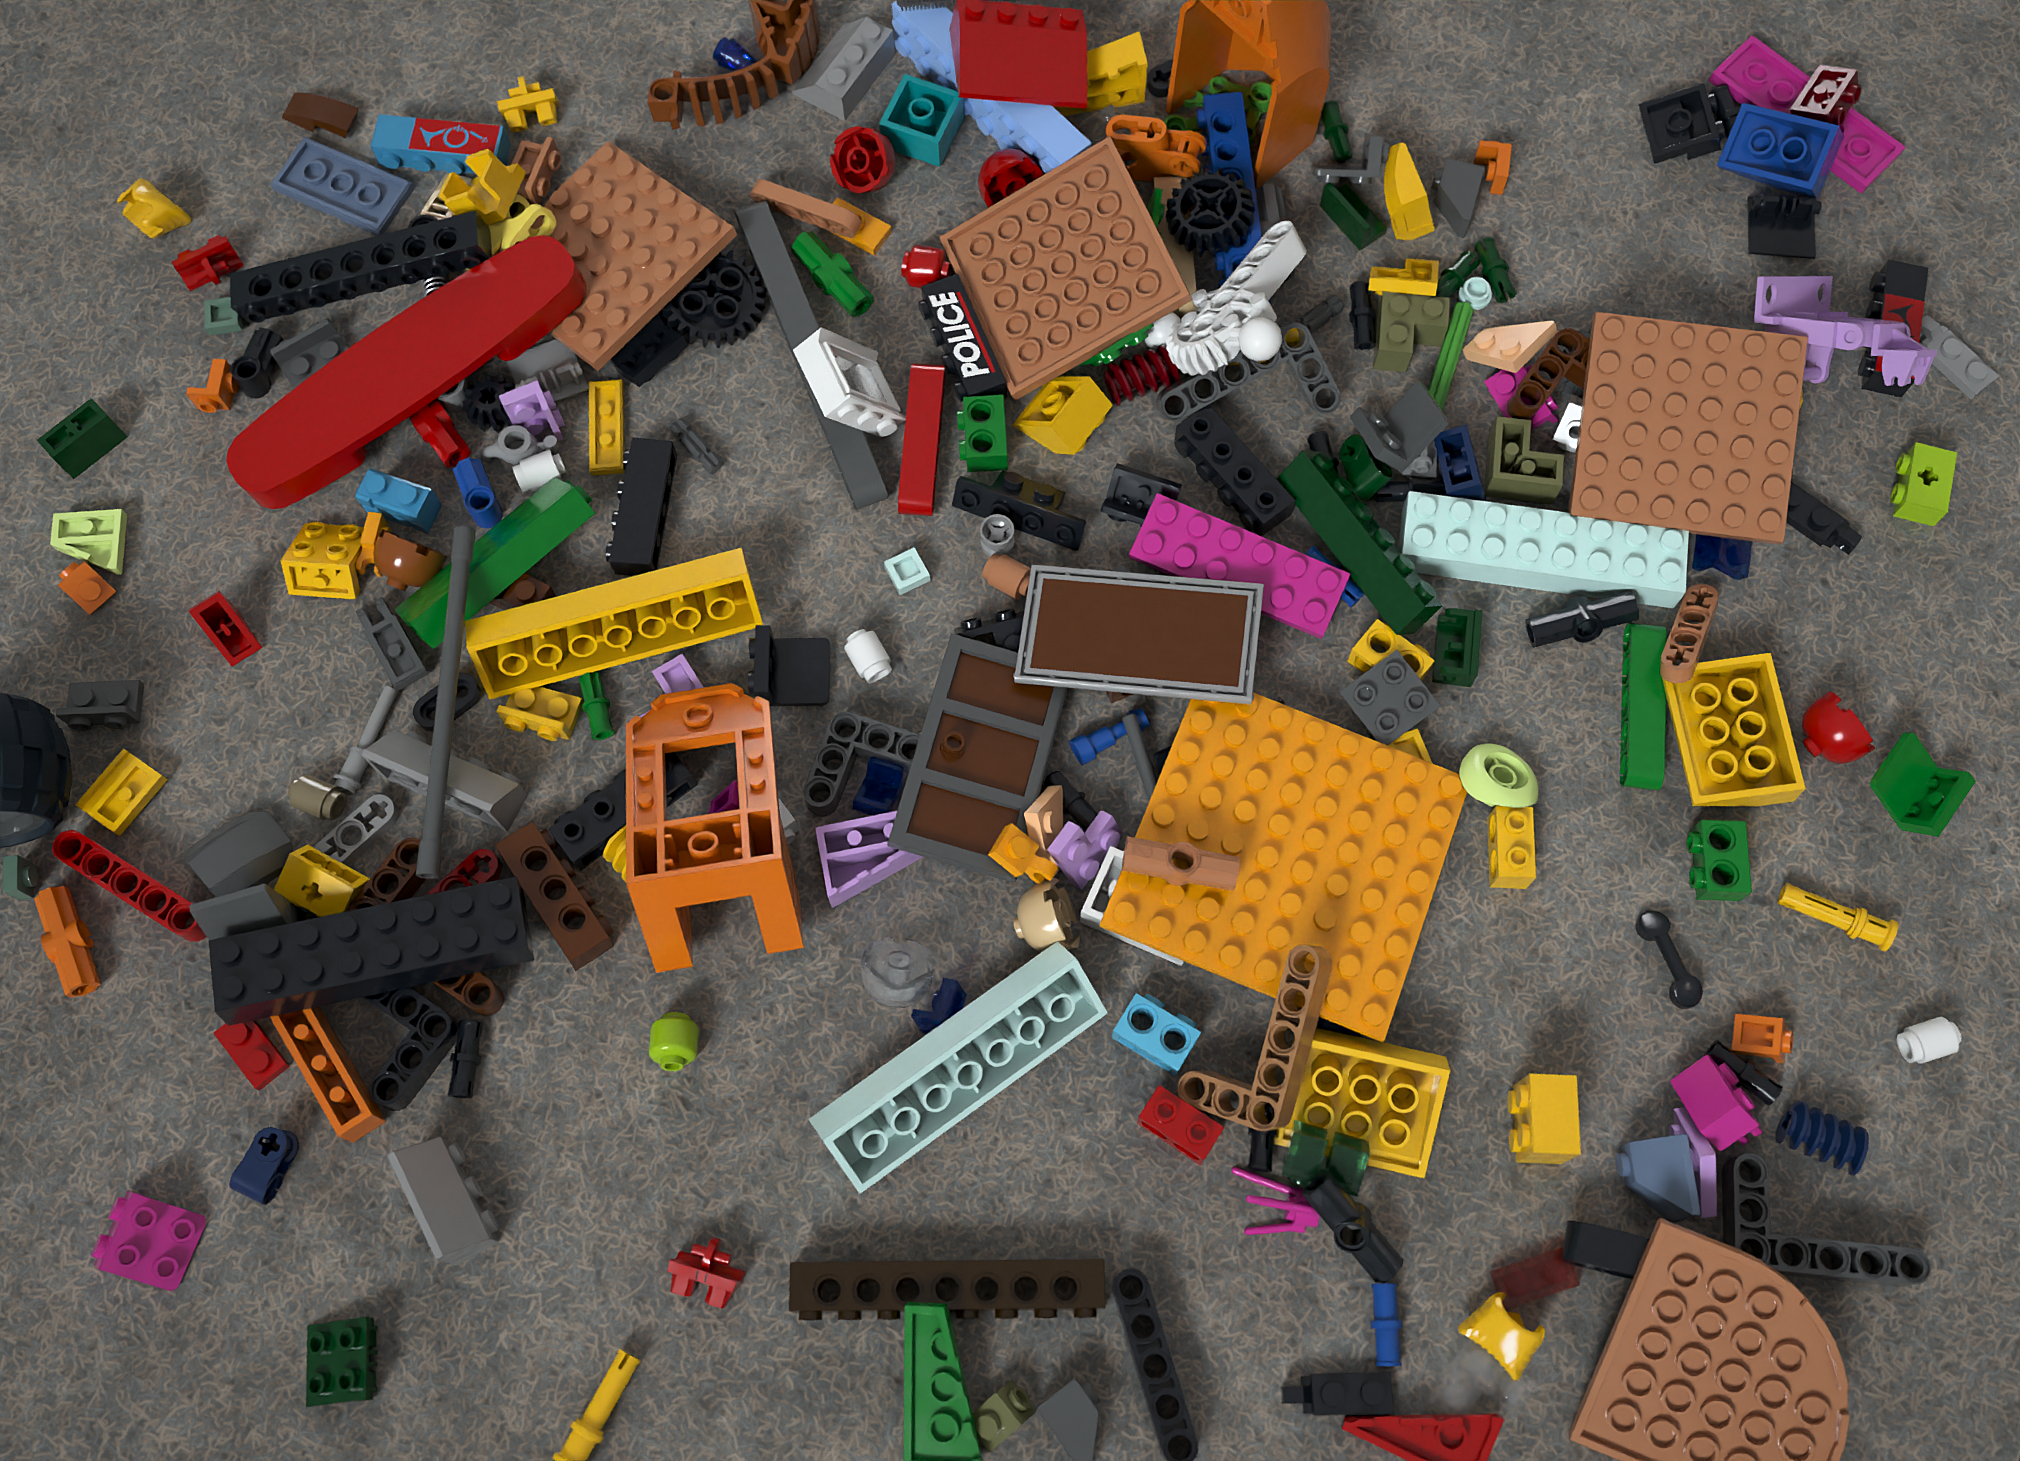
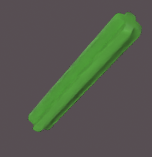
M1466 301L1464 303L1457 302L1454 305L1428 388L1429 393L1442 411L1473 313V308L1470 307L1471 304Z

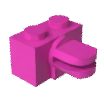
M1707 1054L1670 1080L1699 1132L1720 1152L1737 1140L1745 1146L1750 1142L1747 1135L1748 1132L1752 1133L1755 1137L1763 1133L1759 1123L1750 1111L1755 1108L1754 1103L1741 1088L1736 1089L1735 1084L1739 1080L1727 1064L1723 1063L1719 1066Z

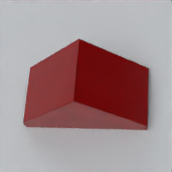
M217 591L188 610L231 667L262 648L237 608L220 591Z

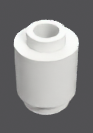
M550 449L519 460L520 464L512 467L522 492L528 490L535 492L553 477L562 480L561 474L566 473L559 453L552 455Z
M861 629L852 633L847 638L848 643L845 645L844 650L859 676L865 678L867 683H874L892 671L889 664L891 659L874 631L866 632L865 629Z
M1937 1017L1906 1027L1903 1033L1897 1035L1898 1048L1904 1059L1909 1063L1918 1062L1923 1064L1956 1053L1961 1042V1034L1958 1027L1944 1017Z

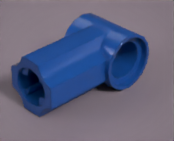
M470 457L458 461L457 466L452 470L463 495L466 509L477 526L486 529L494 527L502 520L503 511L496 499L480 458L472 459Z

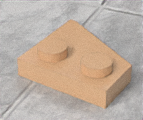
M1062 785L1048 786L1024 813L1028 836L1039 845L1035 855L1053 862L1058 867L1055 875L1060 868L1047 849L1063 829Z

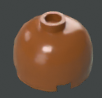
M384 529L380 530L373 550L374 563L378 571L388 577L386 584L406 591L408 586L422 587L443 569L448 557L413 540L400 538V535Z

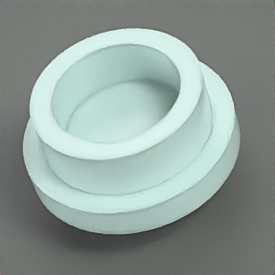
M1473 277L1465 281L1463 288L1460 287L1458 298L1462 303L1465 301L1469 302L1473 310H1480L1489 304L1492 298V290L1485 279Z

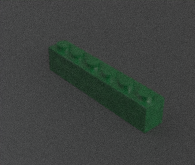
M1302 450L1276 478L1277 481L1296 500L1295 505L1347 572L1350 573V576L1395 634H1414L1442 607L1435 597L1437 595L1436 591L1429 583L1421 580L1414 571L1415 565L1411 559L1401 554L1394 546L1395 540L1392 535L1379 527L1373 519L1374 513L1366 504L1360 502L1352 493L1354 491L1353 486L1345 478L1340 477L1333 469L1334 463L1331 458L1321 451Z

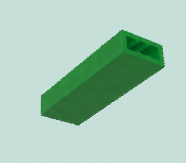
M553 477L474 543L464 623L595 514L589 505L592 499L580 485L575 487L569 480L564 482ZM452 562L394 609L412 631L432 649L436 648L444 639Z

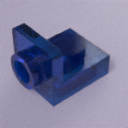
M943 978L940 990L935 991L932 999L933 1012L913 1009L911 1018L919 1027V1030L927 1035L963 1009L967 994L958 980Z

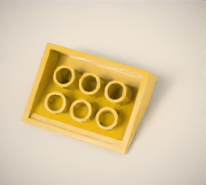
M1771 653L1700 662L1697 664L1693 677L1684 683H1671L1662 678L1692 806H1764L1794 802L1806 789Z
M1316 1028L1292 1118L1288 1125L1279 1129L1278 1138H1274V1144L1425 1178L1450 1074L1446 1056ZM1294 1035V1038H1293L1292 1046H1293V1044H1294V1042H1295V1035Z

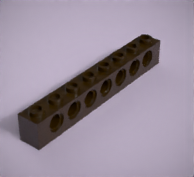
M1104 1259L790 1262L789 1311L799 1313V1320L801 1321L822 1320V1313H838V1320H861L862 1312H877V1320H900L901 1312H905V1305L908 1302L902 1301L899 1298L898 1289L901 1283L906 1280L916 1281L920 1288L917 1298L910 1302L947 1304L949 1312L956 1311V1319H979V1311H995L996 1319L1018 1318V1311H1034V1318H1058V1310H1073V1318H1096L1097 1310H1105ZM1025 1278L1033 1280L1038 1288L1036 1296L1028 1301L1019 1299L1014 1291L1017 1282ZM1068 1278L1075 1283L1077 1292L1072 1299L1061 1300L1055 1295L1054 1285L1059 1279ZM991 1279L997 1283L998 1293L994 1299L983 1301L977 1297L976 1286L981 1280ZM868 1280L877 1281L880 1286V1294L872 1302L862 1301L859 1294L861 1285ZM943 1280H954L959 1286L958 1295L952 1301H942L938 1298L937 1288ZM828 1281H837L841 1287L840 1296L834 1302H824L821 1297L822 1286Z

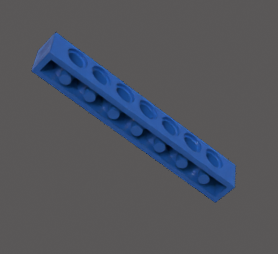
M1242 92L1204 95L1202 109H1197L1196 112L1197 128L1203 129V137L1207 141L1206 149L1201 154V157H1207V165H1204V172L1207 168L1211 174H1216L1219 168H1221L1224 172V177L1233 172L1236 175V180L1243 179L1246 183V189L1249 188L1252 192V201L1255 203L1256 209L1255 214H1253L1254 223L1253 226L1249 227L1248 237H1240V244L1243 246L1238 247L1229 244L1228 253H1225L1221 248L1218 249L1214 256L1216 271H1221L1222 280L1218 281V289L1221 288L1262 238ZM1235 205L1229 209L1230 212L1228 214H1234L1236 210ZM1228 214L1225 216L1227 221L1231 218Z

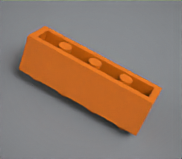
M320 1006L270 1017L338 1137L354 1143L386 1122L377 1104L371 1099L369 1090Z

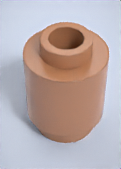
M994 553L986 562L982 577L988 580L987 582L990 586L1018 600L1022 595L1027 597L1031 568L1006 554L1000 556Z

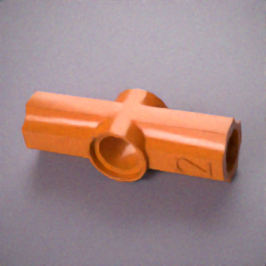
M63 885L49 887L38 892L39 894L34 898L45 931L41 935V944L47 957L56 965L65 996L73 998L85 996L96 991L101 982L90 949L94 947L92 938L88 940V937L91 936L86 924L79 919L70 889Z

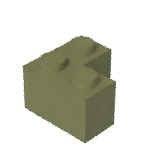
M1383 291L1376 316V345L1374 347L1373 369L1406 372L1413 354V344L1441 347L1449 324L1450 298Z
M1497 416L1488 435L1485 496L1553 504L1563 486L1564 455L1529 451L1531 420Z

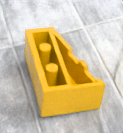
M1140 31L1087 51L1086 109L1062 106L1053 107L1062 116L1145 102L1148 62Z

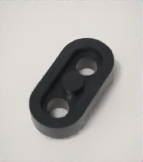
M459 672L454 720L472 708L481 696V689L477 681L470 674ZM438 685L418 699L413 708L415 721L424 730L430 732L434 731L435 719H429V715L436 710ZM468 689V694L465 697L458 698V693L461 690Z

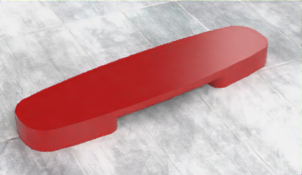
M544 235L529 237L494 255L430 293L372 331L261 414L235 437L231 443L226 458L229 472L236 483L261 507L269 509L285 508L317 492L358 468L366 458L364 445L389 431L438 398L495 355L500 360H514L553 330L581 304L586 294V282L581 271L569 252L559 241Z

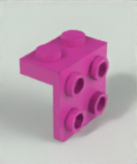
M127 1190L124 1198L120 1196L116 1198L108 1216V1219L114 1221L107 1235L100 1234L91 1257L96 1258L94 1266L99 1270L173 1291L181 1282L205 1227L206 1219L201 1214Z

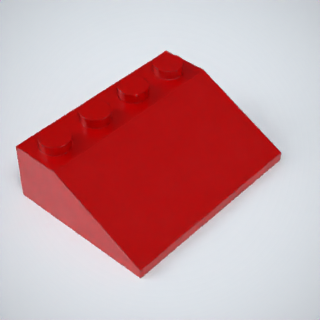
M956 0L949 30L959 98L1086 109L1087 31L1083 10L985 0Z

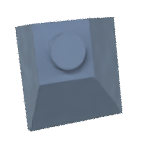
M1688 1134L1634 1141L1619 1147L1620 1153L1616 1154V1168L1619 1176H1624L1625 1186L1671 1223L1701 1215Z

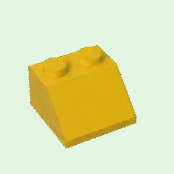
M1058 376L1041 387L1012 425L1056 454L1075 455L1084 448L1087 438L1094 429L1104 422L1105 415L1113 405L1090 376Z

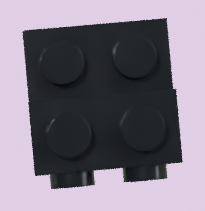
M1704 83L1639 104L1654 164L1687 154L1688 160L1721 150L1720 140L1726 139L1722 120L1715 121L1713 113L1718 112L1714 93L1707 94Z

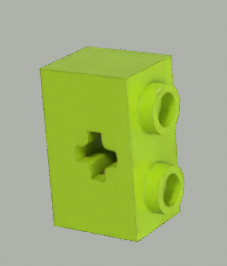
M1915 442L1906 454L1902 453L1899 456L1895 466V473L1900 474L1899 481L1893 487L1890 496V502L1894 503V517L1935 526L1948 513L1957 452Z

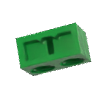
M1003 395L963 397L964 410H957L958 431L965 430V440H959L960 461H967V472L1008 470ZM977 417L988 418L986 421L978 422L974 420ZM979 447L990 448L986 452H979L976 449Z
M1699 821L1688 832L1686 839L1688 853H1693L1694 867H1691L1689 872V884L1696 891V900H1743L1752 893L1746 821ZM1709 837L1716 838L1721 843L1722 850L1713 847ZM1712 872L1719 873L1724 878L1725 885L1715 882Z

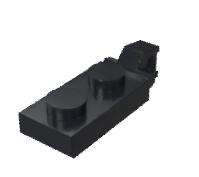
M1791 482L1786 523L1820 547L1822 544L1829 548L1835 545L1849 555L1863 537L1849 526L1850 523L1843 519L1844 517Z
M1391 1372L1320 1373L1301 1376V1386L1281 1387L1282 1404L1303 1403V1414H1312V1416L1394 1414Z

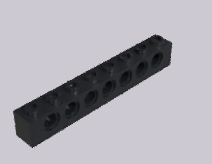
M476 211L230 273L231 308L247 323H260L269 318L292 315L297 311L313 307L319 308L329 303L351 300L357 296L373 292H383L388 288L404 284H414L420 280L436 276L442 277L464 269H472L492 257L490 228Z

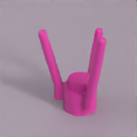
M1238 1167L1231 1169L1235 1175L1290 1195L1287 1196L1286 1201L1248 1195L1246 1197L1248 1203L1285 1209V1220H1291V1222L1247 1227L1244 1230L1246 1235L1290 1231L1304 1233L1306 1226L1317 1227L1320 1215L1302 1195L1303 1189L1288 1186Z

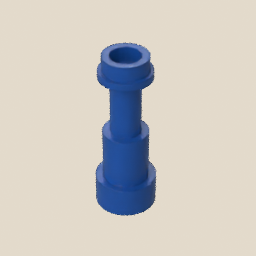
M1141 708L1128 711L1129 715L1136 714L1141 732L1149 727V721ZM1122 720L1109 728L1105 725L1086 736L1081 734L1069 740V744L1077 760L1083 766L1096 759V754L1115 745V740L1126 735L1127 732Z

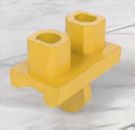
M524 76L518 77L519 87L508 89L510 98L497 101L499 112L503 119H506L512 133L528 130L525 115L537 112L541 126L558 123L556 107L560 106L553 88L541 91L539 82L527 85Z

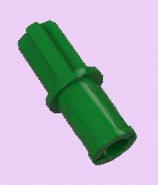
M587 672L579 678L584 698L582 710L587 713L591 737L594 740L608 739L614 735L608 711L611 704L609 699L605 698L599 672Z

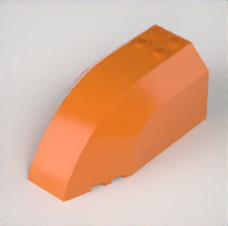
M1188 0L1180 8L1166 104V112L1169 115L1180 108L1186 99L1190 100L1197 90L1201 91L1210 83L1212 78L1219 76L1225 70L1263 71L1274 80L1271 83L1272 93L1253 174L1255 189L1260 188L1314 142L1330 81L1331 14L1326 1Z

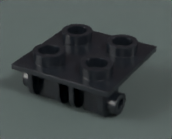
M1761 193L1759 196H1748L1749 254L1816 258L1814 214L1818 215L1820 213L1821 201H1816L1815 197H1810L1809 199L1799 198L1796 200V196L1793 195L1786 199V195L1768 196L1765 193Z

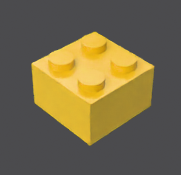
M1528 1074L1513 1085V1091H1508L1507 1108L1509 1114H1514V1129L1509 1131L1510 1152L1516 1153V1162L1563 1164L1581 1155L1577 1075Z

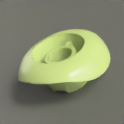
M1485 743L1473 747L1465 755L1460 766V780L1465 790L1475 799L1491 807L1500 805L1513 808L1528 807L1538 801L1539 787L1533 770L1520 756L1510 749L1498 744Z

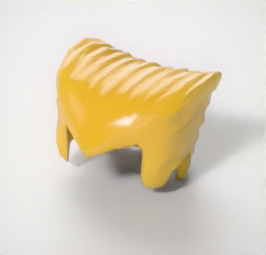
M140 178L135 181L117 199L118 204L122 201H128L122 214L152 239L191 223V217L182 208L164 196L146 179Z
M1497 1292L1467 1317L1457 1329L1459 1333L1469 1337L1470 1340H1474V1343L1481 1345L1482 1348L1487 1349L1488 1354L1493 1355L1499 1361L1514 1381H1518L1534 1353L1542 1344L1545 1337V1329L1540 1324L1534 1332L1526 1330L1520 1313L1506 1311L1503 1307L1502 1301L1507 1296L1506 1293Z

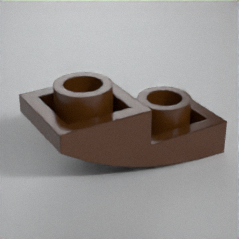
M295 92L282 119L313 133L318 126L346 139L356 120L359 108L329 97Z

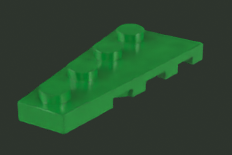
M908 1302L905 1305L903 1461H983L947 1304Z

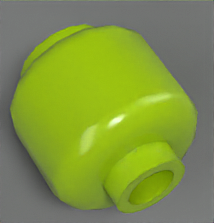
M681 1012L663 1014L660 1019H657L651 1025L648 1051L650 1058L660 1064L663 1070H682L684 1065L690 1064L697 1057L699 1027L687 1014Z

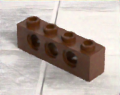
M532 821L494 844L513 876H517L522 890L575 971L613 947L609 938L614 933L611 926L603 915L596 918L590 907L595 904L584 886L577 889L571 878L576 874L565 857L558 860L552 850L557 845L546 828L539 831ZM535 861H547L546 866L542 870H530L531 865ZM554 889H566V893L562 898L558 900L548 899ZM575 917L585 918V922L580 928H567L571 919Z

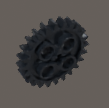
M730 250L726 256L721 255L720 252L694 277L701 278L704 281L695 282L691 280L661 309L662 318H668V327L672 329L678 326L677 332L683 336L688 333L690 344H693L697 338H700L704 348L707 347L709 340H714L717 348H720L722 339H726L730 345H733L734 335L744 340L745 329L754 332L755 321H761L762 319L761 310L765 309V299H763L765 298V287H761L762 277L761 275L754 276V265L745 267L744 256L734 260L733 250ZM726 283H734V284H736L737 286L728 287V286H725L724 284H726ZM691 306H695V307H698L699 310H697V311H690V310H687L686 308L691 307ZM723 311H727V312H731L732 315H730V316H723V315H721V314H719V313H721V312H723Z

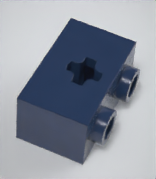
M1467 425L1440 432L1434 439L1447 496L1487 502Z

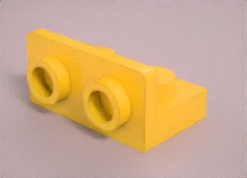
M539 686L510 694L506 706L498 705L496 713L503 720L504 726L511 730L524 732L525 728L537 731V735L546 740L557 741L558 737L570 740L584 701L580 697Z

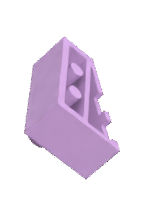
M897 811L815 827L827 896L832 908L923 858V856L887 846Z

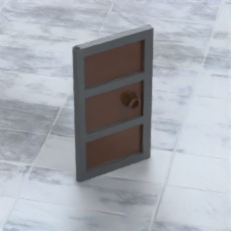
M951 633L887 846L1008 882H1016L1017 877H1014L988 854L1004 827L1011 823L1028 836L1024 813L1039 797L1068 688L1015 683L1013 674L1016 670L1017 652Z

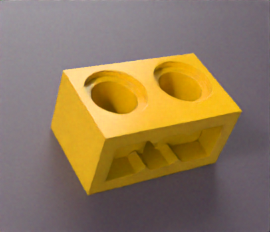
M1377 619L1352 648L1347 662L1362 673H1365L1391 653L1398 650L1422 681L1429 673L1435 660L1430 657L1425 648L1418 644L1410 643L1402 635H1396L1388 623L1384 624ZM1380 644L1385 648L1386 652L1378 653L1370 645Z
M1495 806L1487 817L1490 887L1527 889L1536 879L1533 807L1513 808Z

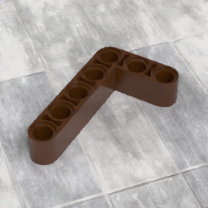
M1570 328L1558 331L1507 402L1509 415L1516 419L1531 420L1563 377L1584 390L1590 339ZM1558 345L1566 347L1569 353L1562 352ZM1539 371L1547 372L1551 379L1543 378ZM1520 397L1529 398L1533 406L1524 404Z
M406 838L400 841L350 903L347 911L412 898L426 880V878L416 876L417 863L409 864L411 856L419 851L421 840ZM394 881H399L397 889L393 893L386 894L388 885ZM480 972L463 975L453 984H448V979L433 982L482 1016L496 1014L504 1003L502 990ZM490 989L489 999L483 1004H477L478 994L482 990Z

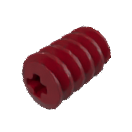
M1158 346L1156 352L1152 349L1147 350L1144 357L1136 354L1132 357V362L1125 358L1120 361L1119 366L1115 363L1108 365L1107 371H1104L1105 383L1116 406L1121 405L1122 394L1131 402L1133 401V390H1136L1141 397L1146 396L1145 386L1147 385L1155 393L1158 392V381H1161L1165 388L1170 386L1171 376L1176 381H1179L1178 368L1168 356L1167 346Z

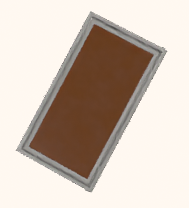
M1031 565L1016 670L1013 674L1014 682L1251 705L1254 700L1253 685L1264 584Z

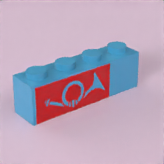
M379 114L370 147L379 164L390 169L409 167L422 172H427L431 169L446 171L447 173L456 172L460 174L463 172L476 174L465 163L468 155L489 149L506 166L511 143L504 126Z

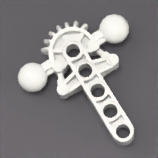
M1281 221L1273 225L1221 288L1209 293L1205 289L1196 291L1191 296L1196 306L1195 312H1188L1182 319L1171 312L1153 322L1154 326L1146 331L1149 337L1144 340L1145 343L1154 351L1157 350L1158 346H1167L1168 356L1173 364L1182 373H1189L1191 376L1198 373L1205 375L1209 370L1216 372L1219 367L1223 365L1228 366V362L1234 359L1240 350L1247 358L1258 362L1269 360L1276 355L1283 340L1281 329L1275 323L1277 315L1268 300L1306 254V248L1291 221Z

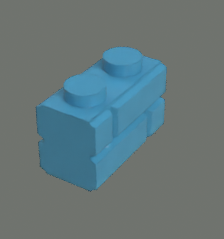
M372 468L366 472L355 495V498L362 504L366 513H382L386 520L409 528L413 526L415 530L427 534L442 507L441 502L436 498L431 488Z

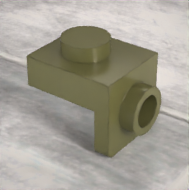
M1013 1380L1000 1388L973 1412L978 1438L989 1452L994 1450L1036 1413V1409L1031 1404L1028 1394L1018 1387Z

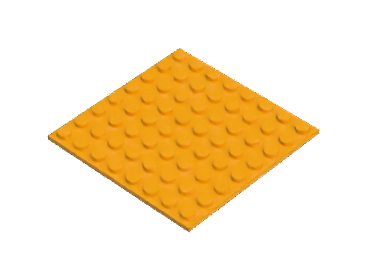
M1254 692V700L1251 705L1190 699L1135 838L1172 845L1177 842H1188L1199 850L1239 857L1240 866L1234 891L1192 883L1175 886L1168 883L1164 878L1121 870L1099 927L1275 999L1289 952L1299 945L1320 946L1329 952L1333 962L1319 1017L1384 1042L1467 794L1461 783L1460 774ZM1180 858L1172 859L1173 864L1177 868H1189L1185 860ZM1311 953L1304 959V966L1308 973L1315 967V959ZM1299 990L1294 996V1003L1297 1008L1302 1009L1305 1004V997Z

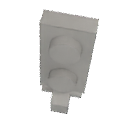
M1928 315L1922 318L1920 344L1927 349L1937 350V356L1934 357L1932 364L1970 400L1995 382L1999 375L1952 331L1943 325L1940 326L1939 323Z

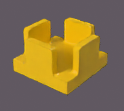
M489 149L468 155L465 163L478 177L473 178L470 185H468L456 172L449 173L439 192V197L455 216L476 211L487 225L505 220L526 171L518 163L505 166Z

